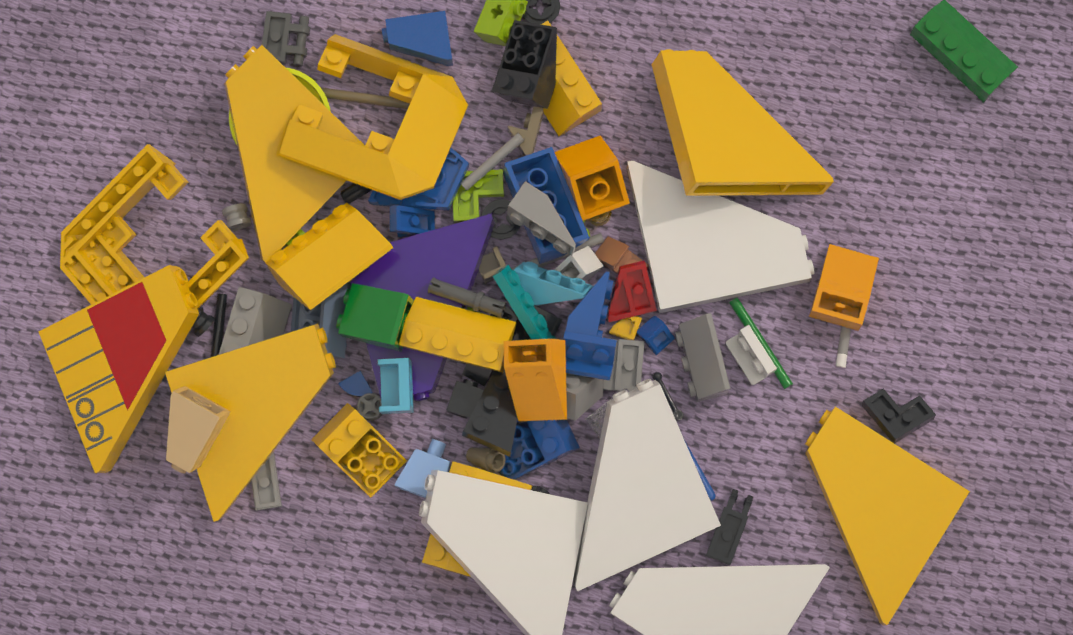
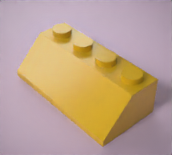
M546 21L543 24H541L551 26L549 21ZM557 35L556 83L548 109L543 108V113L560 137L601 112L602 103Z
M416 297L405 319L399 345L404 348L504 373V341H512L517 322Z

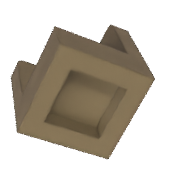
M497 246L492 248L493 252L483 256L479 267L480 275L485 284L493 281V275L499 269L506 266Z

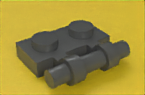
M266 11L262 45L281 64L286 65L287 55L294 56L293 65L302 67L304 58L307 57L308 49L305 46L311 29L308 26L309 17L300 16L299 24H292V14ZM290 33L297 35L296 46L289 45Z

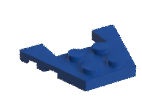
M450 148L433 189L402 200L373 190L368 202L376 206L401 205L419 209L449 211L469 168V162Z

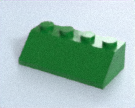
M942 0L913 27L910 33L919 44L983 103L1018 68L1015 63L946 0Z

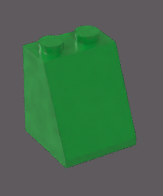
M352 283L351 289H347L345 292L343 303L346 304L344 314H340L337 320L336 328L339 329L338 334L345 338L402 352L403 347L399 345L405 319L414 300L405 293Z

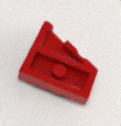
M645 260L619 266L607 314L608 321L613 322L657 311Z

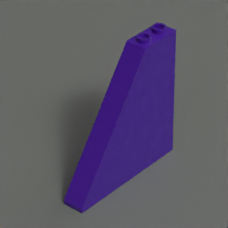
M491 213L390 242L393 249L351 279L350 284L351 286L354 283L405 293L413 300L419 297L465 309L466 305L429 294L428 287L429 284L432 285L430 281L434 277L449 284L472 290L495 225L494 217ZM366 343L380 398L381 371L380 366H378V359L409 358L412 361L413 398L415 402L430 398L429 394L436 391L447 358L404 347L402 352Z

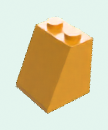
M601 135L554 152L583 221L630 204L619 161Z

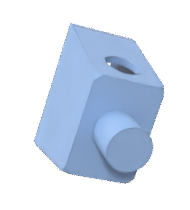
M432 439L427 453L415 449L398 477L395 486L426 498L427 490H425L424 486L427 475H431L432 470L450 471L451 462L441 458L446 444Z

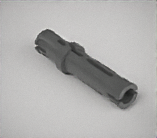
M434 277L430 281L432 285L429 284V294L472 307L473 311L476 312L481 310L496 315L499 318L504 314L502 310L505 311L506 302L485 296L484 292L479 291V293Z

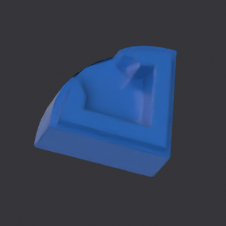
M361 371L338 383L346 393L353 396L362 397L364 394L373 393Z

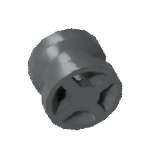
M368 393L360 397L357 409L366 420H378L383 415L379 412V407L382 406L379 396Z

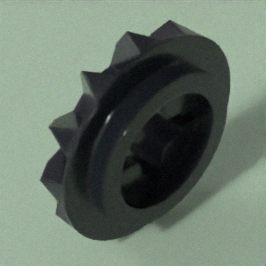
M526 0L528 3L523 18L530 23L543 24L549 21L552 24L559 15V0H541L543 5L548 6L543 9L542 16H540L537 9H533V6H537L538 0Z
M498 199L490 202L484 208L482 216L491 213L502 216L508 210V205L511 201ZM493 215L495 225L491 237L499 240L511 238L519 231L521 226L512 222L509 215H507L506 220L510 226L502 223L496 229L497 219Z

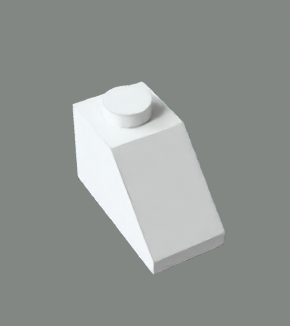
M587 246L574 252L572 256H568L555 270L564 276L579 278L586 282L603 267V264L591 248Z

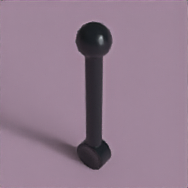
M654 372L652 378L660 383L666 399L674 412L675 420H681L684 414L681 410L677 409L662 381V374Z

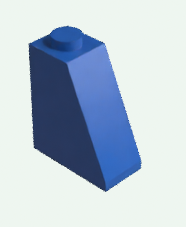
M445 11L385 19L386 28H382L384 43H389L390 50L442 65L453 66Z

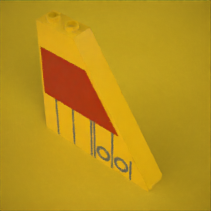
M168 265L38 331L95 473H107L114 467L164 378L165 372L169 369L199 315L196 307L198 306L197 299L190 292L187 285L188 277L180 267Z

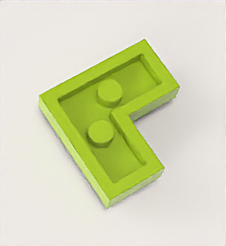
M503 169L490 170L468 190L460 185L453 200L454 224L479 217V198L504 197ZM467 171L463 180L467 178L473 171Z

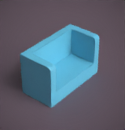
M409 358L378 359V366H380L382 404L379 407V412L381 414L414 413L412 361Z

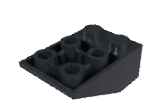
M514 20L491 92L506 101L548 109L556 83L557 28Z

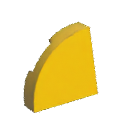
M633 316L622 319L613 325L609 334L624 340H634L642 318Z

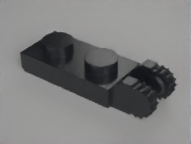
M732 489L727 505L722 510L719 518L721 526L715 529L705 555L729 566L732 563L749 517L747 515L754 498L748 495L744 500L742 512L734 511L732 508L738 498V490Z

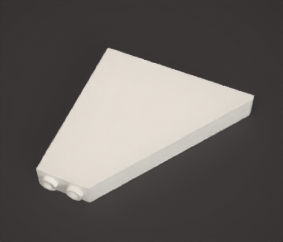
M627 161V171L659 313L810 282L811 275H814V266L811 259L807 260L805 250L809 249L806 235L801 234L800 228L721 196H686L682 180L635 161Z
M644 380L636 385V389L629 392L627 390L620 391L612 396V400L607 402L573 577V584L577 591L721 526L662 387L656 380Z
M432 470L431 475L428 474L425 480L424 488L427 490L426 500L421 502L419 516L422 517L421 523L525 635H562L588 503L440 470Z
M826 564L639 568L636 573L631 571L623 584L627 586L622 595L617 593L609 604L613 608L610 614L642 635H787L830 567Z

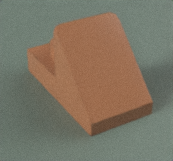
M609 236L595 252L600 262L616 274H618L619 266L643 261L629 251L628 245Z

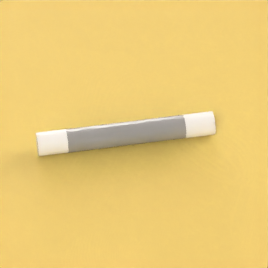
M841 326L835 366L846 368L851 329Z

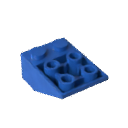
M610 272L603 274L568 316L567 332L596 337L603 336V331L599 330L600 324L605 325L608 305H604L605 299L610 300L613 280H609Z
M517 419L510 457L505 455V464L499 471L500 475L516 480L579 449L580 446L568 421H518Z

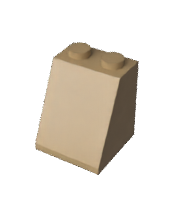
M186 386L174 390L170 397L166 460L172 463L171 467L183 474L186 472L191 473L201 467L230 414L229 410Z

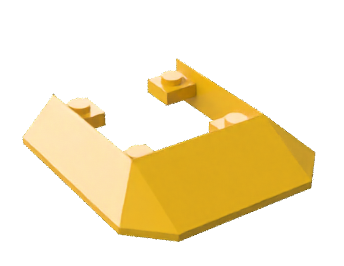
M334 34L327 39V46L320 58L317 70L342 78L349 64L393 80L389 96L410 104L397 135L393 139L371 131L366 145L363 146L319 130L323 113L299 104L292 120H289L279 156L399 200L433 189L468 108V104L454 78Z
M147 144L61 232L60 269L90 304L144 278L121 251L136 236L135 232L123 220L126 214L154 186L167 200H172L189 183L175 167L176 163L150 144ZM217 220L200 237L215 255L187 282L190 292L197 299V309L249 259L243 240L238 239L222 220Z

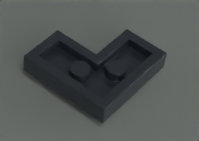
M884 388L863 400L861 405L894 444L931 422L936 416L920 395L899 407Z

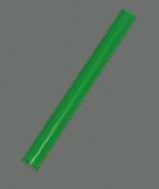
M738 297L730 301L729 304L743 326L749 325L776 366L777 369L774 374L783 388L786 389L793 384Z

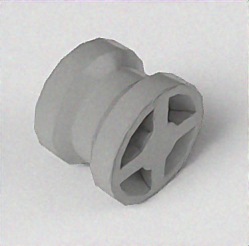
M234 204L222 210L223 216L227 218L226 226L231 231L251 226V219L246 214L248 210L246 204Z

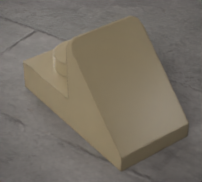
M533 106L532 114L527 113L524 122V128H528L527 130L507 126L511 138L519 133L525 140L518 146L523 156L534 153L543 118V108Z

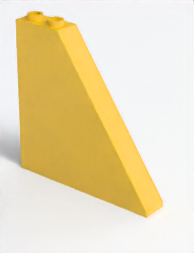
M261 45L258 49L252 46L243 56L246 61L240 67L235 64L225 74L228 79L224 85L260 257L266 263L275 252L283 248L347 181L279 156L289 120H292L298 105L300 104L323 113L319 130L363 146L365 145Z
M666 49L659 52L651 65L686 196L822 195L834 182L833 177L707 51H673Z
M318 323L165 372L171 393L176 389L186 386L230 411L201 467L197 468L213 522L220 520L227 513L334 374L333 368H336L335 360L332 353L327 352L325 343H328L327 335L324 328H320Z
M835 406L831 412L826 409L818 423L822 426L818 433L813 431L805 442L808 449L805 453L880 624L885 626L889 624L970 491Z

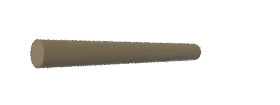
M321 87L326 98L402 109H408L410 105L389 96Z

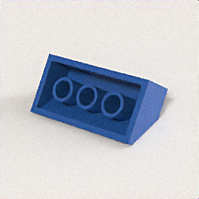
M552 147L504 163L503 175L512 198H514L526 181L549 197L576 244L575 248L589 240L590 237ZM524 226L539 264L567 254L557 251L548 240H541L535 237L531 230Z

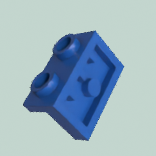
M565 331L563 340H565L566 373L610 380L617 340Z

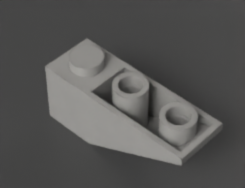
M525 181L508 205L507 215H509L510 220L519 226L524 225L529 228L535 237L541 240H548L560 253H568L572 256L576 244L549 197Z

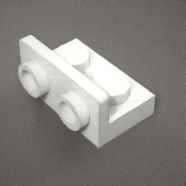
M749 325L741 329L736 336L726 341L727 348L751 385L757 384L776 371V366Z

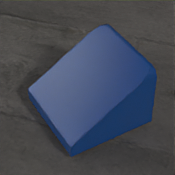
M657 316L651 317L637 330V334L655 355L659 354L675 339L666 324Z

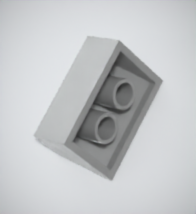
M239 287L219 354L284 334L292 304L261 292Z
M708 313L679 324L678 332H675L677 346H683L685 356L681 357L684 372L689 371L691 381L687 382L690 397L695 396L696 402L727 395L731 388L712 314Z

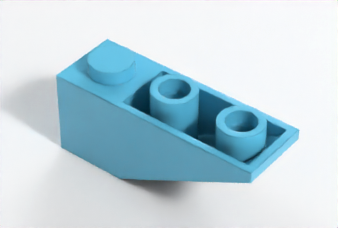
M522 262L514 269L520 278V284L524 291L531 295L534 305L582 299L593 288V285L585 283L582 279L570 278L562 275L559 271L538 267L533 262Z

